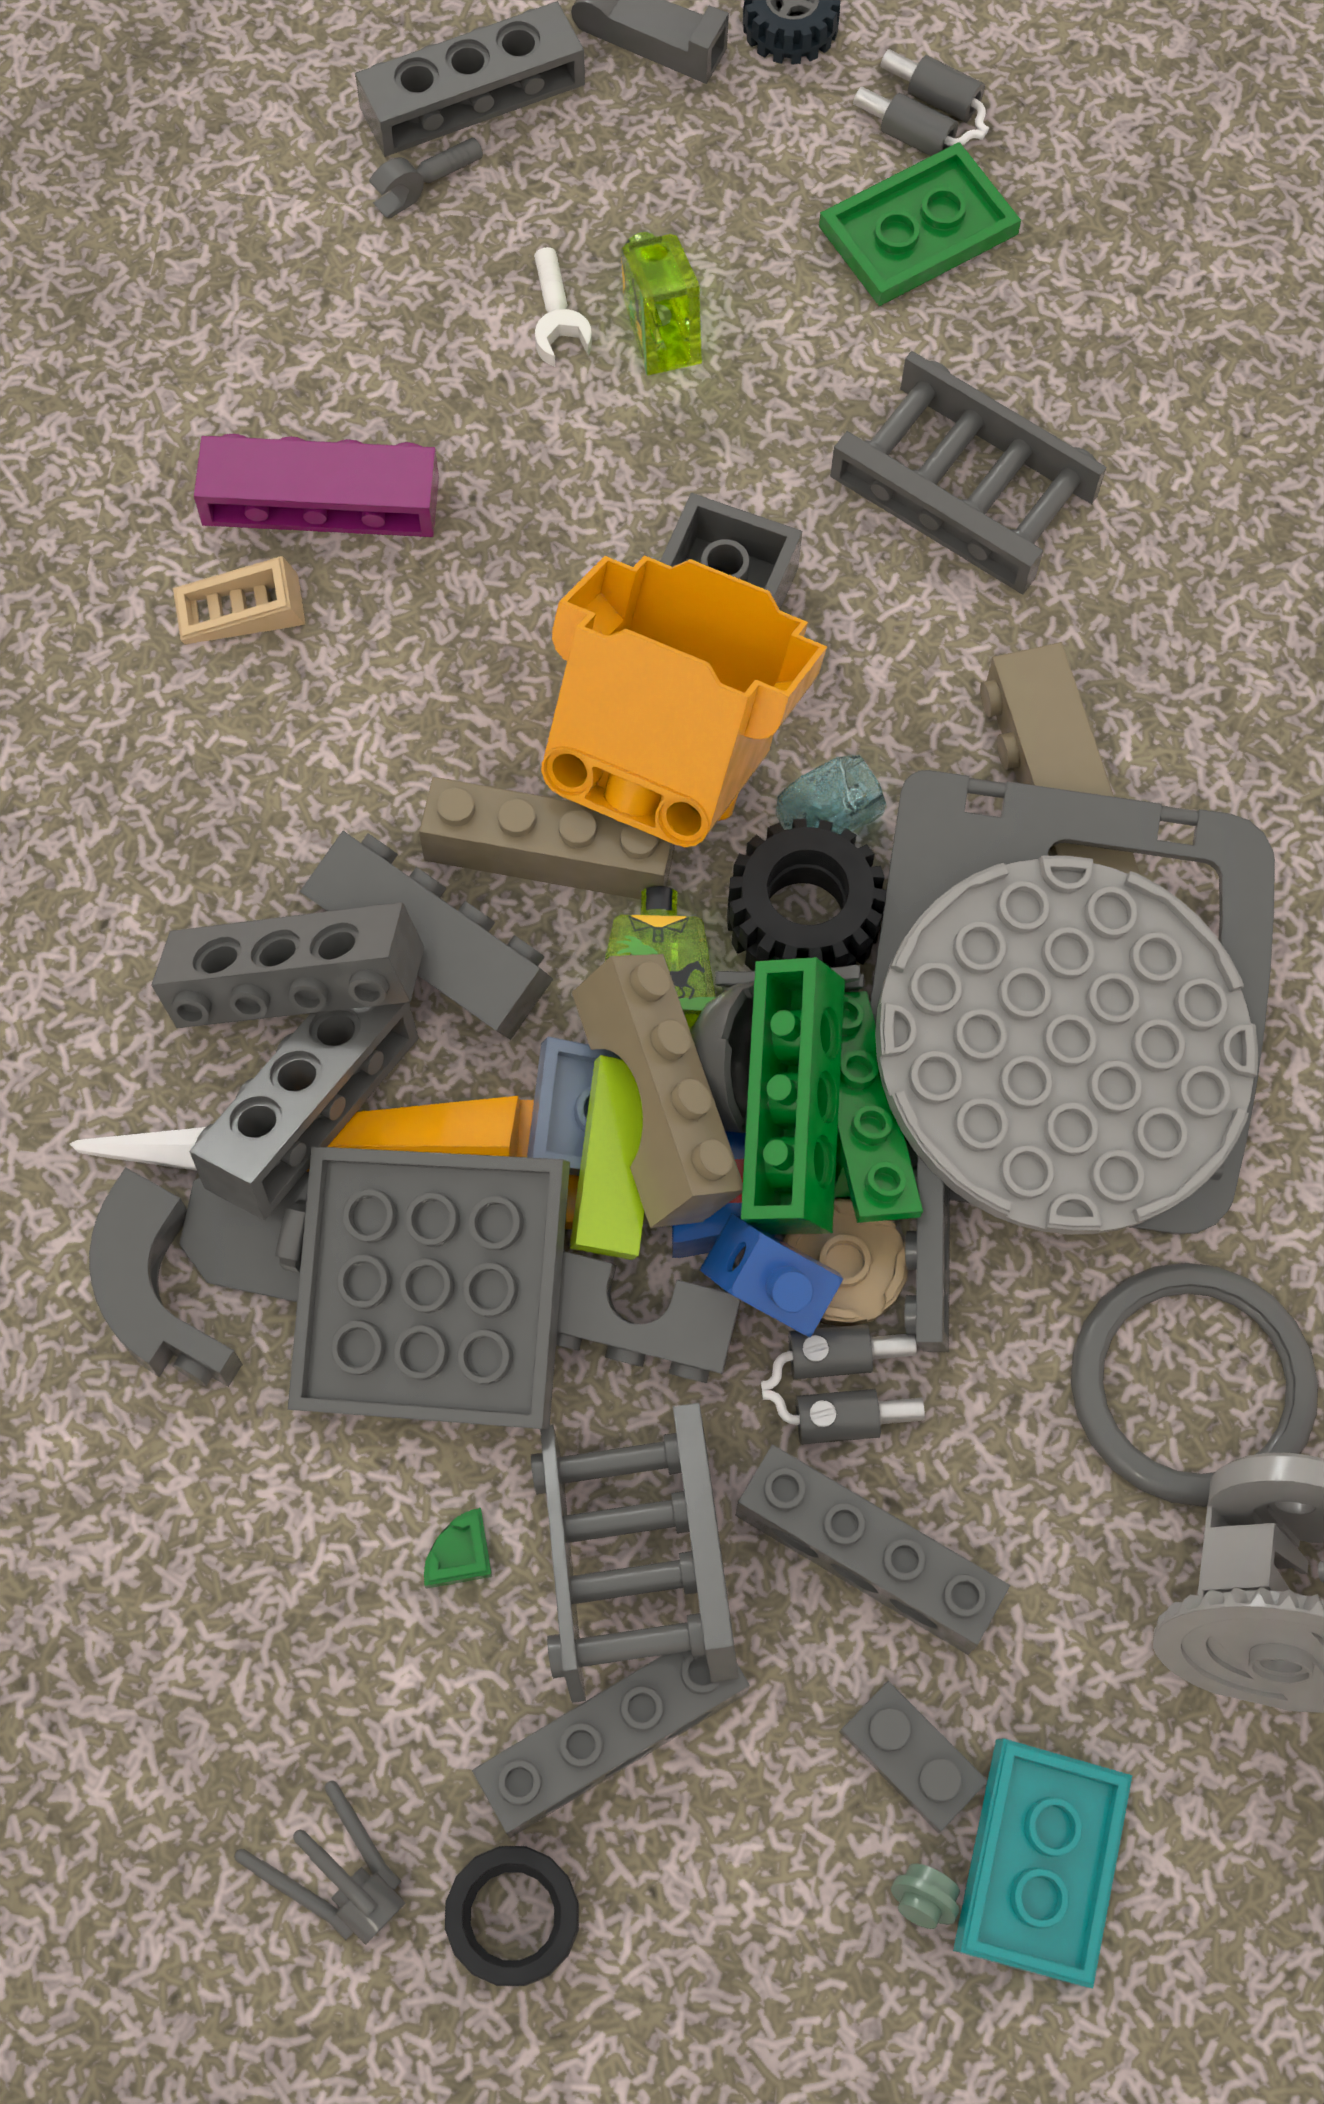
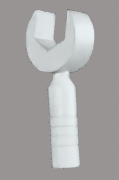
M549 247L539 249L534 257L545 309L548 313L536 325V350L543 361L555 367V355L550 345L559 336L579 338L587 355H589L592 347V332L588 320L582 314L566 309L568 305L556 251Z

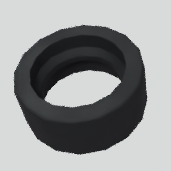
M499 1846L475 1856L456 1876L445 1901V1931L455 1957L472 1975L496 1986H527L550 1976L569 1956L579 1931V1902L569 1876L550 1856L527 1846ZM504 1873H523L537 1879L549 1892L554 1906V1926L548 1941L535 1954L521 1960H502L489 1954L477 1942L471 1926V1907L478 1891L490 1879Z

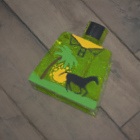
M640 232L633 235L621 248L624 303L647 376L702 364L700 285L678 236L667 234L655 237L649 232ZM656 304L667 307L671 312V320L665 326L662 325L655 306Z
M665 886L647 887L641 891L640 915L621 914L615 916L605 961L610 956L663 954L690 1030L705 1005L716 997L703 919L696 916H677L678 892L675 889Z

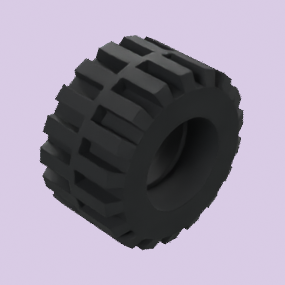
M806 818L793 819L792 829L784 830L780 822L767 828L766 840H763L756 834L747 843L746 855L739 853L733 866V877H730L727 928L728 931H732L731 943L736 953L739 954L746 951L745 965L751 971H755L756 961L817 957L830 968L856 965V961L862 965L871 955L873 943L876 944L886 903V890L882 889L885 877L881 865L872 866L875 854L867 844L860 848L855 846L856 834L847 828L840 835L832 832L833 822L821 819L818 828L807 827ZM798 883L812 884L829 892L838 902L841 911L826 922L815 925H803L792 922L779 914L773 907L770 898L786 886Z

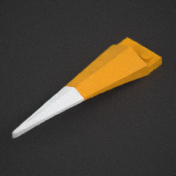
M519 1096L360 1111L355 1113L327 1147L527 1157L534 1100H520ZM206 1127L81 1139L70 1143V1145L82 1154L197 1171L189 1151L193 1148L198 1136ZM570 1174L565 1229H572L579 1176Z

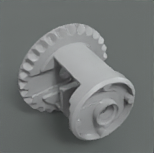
M1296 1453L1254 1454L1236 1459L1214 1473L1209 1486L1198 1596L1190 1594L1183 1602H1174L1168 1607L1167 1611L1158 1617L1157 1625L1154 1629L1153 1649L1155 1654L1174 1674L1214 1694L1288 1711L1324 1713V1600H1321L1318 1594L1313 1596L1295 1594L1290 1590L1277 1570L1293 1568L1301 1574H1308L1309 1561L1297 1549L1299 1547V1540L1310 1543H1324V1458ZM1320 1561L1318 1564V1576L1321 1582H1324V1561Z

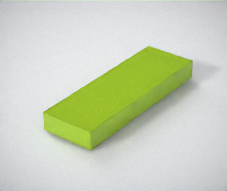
M600 1055L594 1061L570 1249L633 1260L639 1256L644 1208L630 1167L641 1142L643 1110L635 1078L622 1059Z

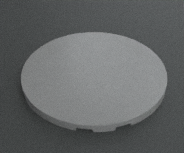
M1041 856L1039 859L1018 861L1006 865L1004 863L997 864L975 873L945 892L919 917L901 942L886 973L877 1008L875 1038L881 1082L889 1107L913 1150L939 1179L969 1203L997 1218L1042 1232L1074 1235L1116 1231L1156 1217L1193 1194L1223 1164L1236 1144L1249 1114L1247 1109L1251 1098L1253 1080L1257 1076L1258 1070L1256 1025L1251 1024L1247 1004L1241 990L1244 984L1229 954L1202 919L1180 899L1160 885L1135 872L1130 871L1127 874L1111 867L1095 864L1093 859Z

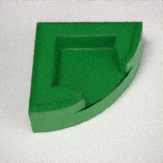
M481 1508L473 1509L457 1516L437 1537L425 1561L424 1586L426 1589L492 1577Z

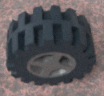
M744 0L743 32L747 33L749 45L751 47L757 45V53L764 58L770 53L773 54V62L782 64L784 58H790L791 65L801 64V57L806 56L810 62L818 58L819 50L826 53L831 48V41H835L838 32L841 0Z

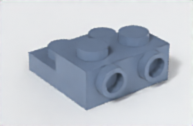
M547 1037L541 1043L527 1157L564 1159L570 1162L569 1174L579 1176L594 1061L600 1055L621 1059L617 1054L606 1049L591 1050L589 1044Z

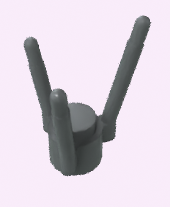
M329 1781L325 1785V1791L373 1875L370 1876L361 1867L350 1877L304 1830H297L293 1835V1839L309 1856L310 1860L339 1888L331 1899L338 1905L340 1910L245 1849L237 1850L234 1857L238 1863L252 1871L256 1876L330 1923L345 1940L354 1933L366 1945L404 1906L405 1901L394 1891L402 1881L383 1861L339 1785L335 1781Z

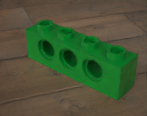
M817 957L755 962L741 1220L771 1235L833 1233L845 979Z

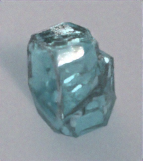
M861 755L840 756L802 775L786 787L777 797L775 814L782 827L786 830L792 829L793 819L806 818L807 827L815 828L819 827L821 819L833 822L832 832L840 835L845 828L852 832L883 816L886 801L880 783Z

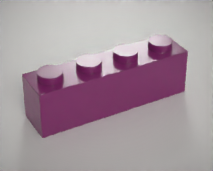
M240 434L201 436L194 500L202 526L434 537L439 484L435 447H422L410 442L396 445L364 444L351 439L338 442L306 441L292 436L281 439L247 438Z

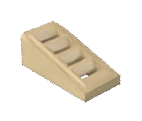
M283 556L173 588L180 640L184 644L290 628L305 624L299 577ZM275 588L277 600L271 602L269 589ZM254 592L256 606L247 609L245 593ZM230 595L232 613L223 615L221 597ZM207 599L210 620L200 622L197 601Z

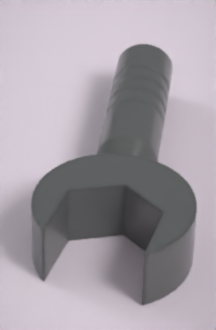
M472 137L422 161L417 169L407 159L402 157L385 162L369 179V182L383 195L373 204L385 217H394L418 200L422 193L424 182L432 183L481 159L483 156L481 145Z

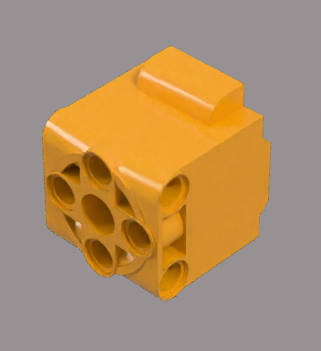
M644 555L632 567L604 556L558 603L552 629V641L556 651L567 661L542 761L541 773L544 781L553 792L561 797L611 817L618 822L630 825L674 845L682 847L696 846L706 838L717 821L726 820L732 816L739 792L767 756L774 733H776L817 678L827 646L804 637L808 622L780 611L770 591L691 559L672 567Z

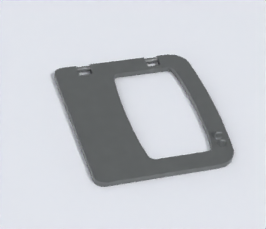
M920 770L911 774L904 781L900 793L886 888V903L877 950L870 999L875 1024L881 988L889 965L901 942L919 917L935 900L954 885L975 873L1001 863L1006 865L1048 856L1052 846L1059 843L1208 864L1216 870L1219 876L1220 921L1218 940L1229 954L1242 979L1244 987L1241 990L1247 1004L1251 1024L1256 1025L1258 1070L1257 1076L1253 1080L1251 1098L1247 1109L1249 1114L1233 1149L1207 1182L1189 1197L1164 1213L1129 1228L1180 1235L1197 1234L1216 1225L1228 1212L1234 1200L1251 1121L1265 1032L1274 923L1275 857L1264 832L1250 820L1229 813L1202 809L1195 811L1162 806L1160 803L1008 781L1002 783L969 778L970 776L932 770ZM967 793L1003 798L1001 817L965 812ZM1160 821L1195 826L1193 845L1157 840ZM904 1136L912 1167H917L918 1155ZM950 1189L951 1201L969 1203Z

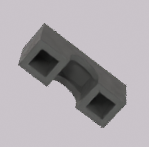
M563 1251L557 1346L579 1351L582 1338L608 1345L605 1358L643 1367L646 1355L671 1361L669 1374L707 1383L710 1371L720 1374L724 1373L741 1305L740 1299L728 1292L676 1280L672 1300L666 1312L653 1322L634 1324L624 1319L617 1312L612 1302L611 1287L617 1265Z

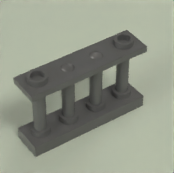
M911 351L905 358L900 390L908 395L871 441H863L849 431H846L834 446L830 477L1023 595L1036 578L1043 554V549L1036 546L1035 542L1072 494L1092 505L1098 497L1107 467L1097 462L1088 451L1072 447L955 377L939 362L928 361ZM928 406L955 422V425L919 470H911L888 455ZM977 435L1004 453L967 500H960L937 486V484L974 436ZM1025 464L1053 482L1017 529H1008L985 514Z
M700 1403L673 1406L676 1433L664 1434L663 1442L561 1457L554 1425H550L549 1429H540L542 1453L531 1454V1468L536 1495L546 1493L559 1624V1634L547 1636L548 1655L553 1679L565 1677L572 1703L586 1701L583 1667L692 1651L693 1658L707 1657L711 1682L739 1678ZM666 1468L669 1470V1475L682 1473L684 1491L672 1492V1500L567 1515L565 1483ZM676 1527L677 1534L690 1532L692 1551L679 1553L680 1560L573 1576L571 1542ZM684 1588L685 1595L698 1593L700 1613L687 1615L688 1622L584 1638L579 1636L576 1606L578 1603Z

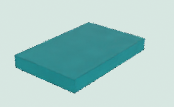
M996 1739L953 1951L1093 1989L1133 1775L1008 1739Z

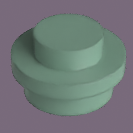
M911 1864L906 1874L897 1876L891 1886V1893L899 1902L898 1911L912 1923L927 1929H935L938 1923L949 1925L955 1922L959 1913V1906L956 1900L960 1894V1889L953 1880L940 1871L922 1864Z

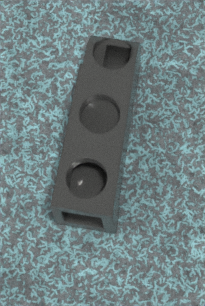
M576 0L572 6V18L577 27L582 31L705 84L708 83L727 50L729 13L710 5L704 15L666 0Z

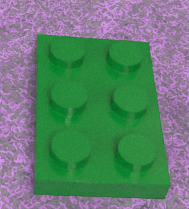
M960 142L820 212L819 228L878 306L1019 234L1021 225L1019 216Z

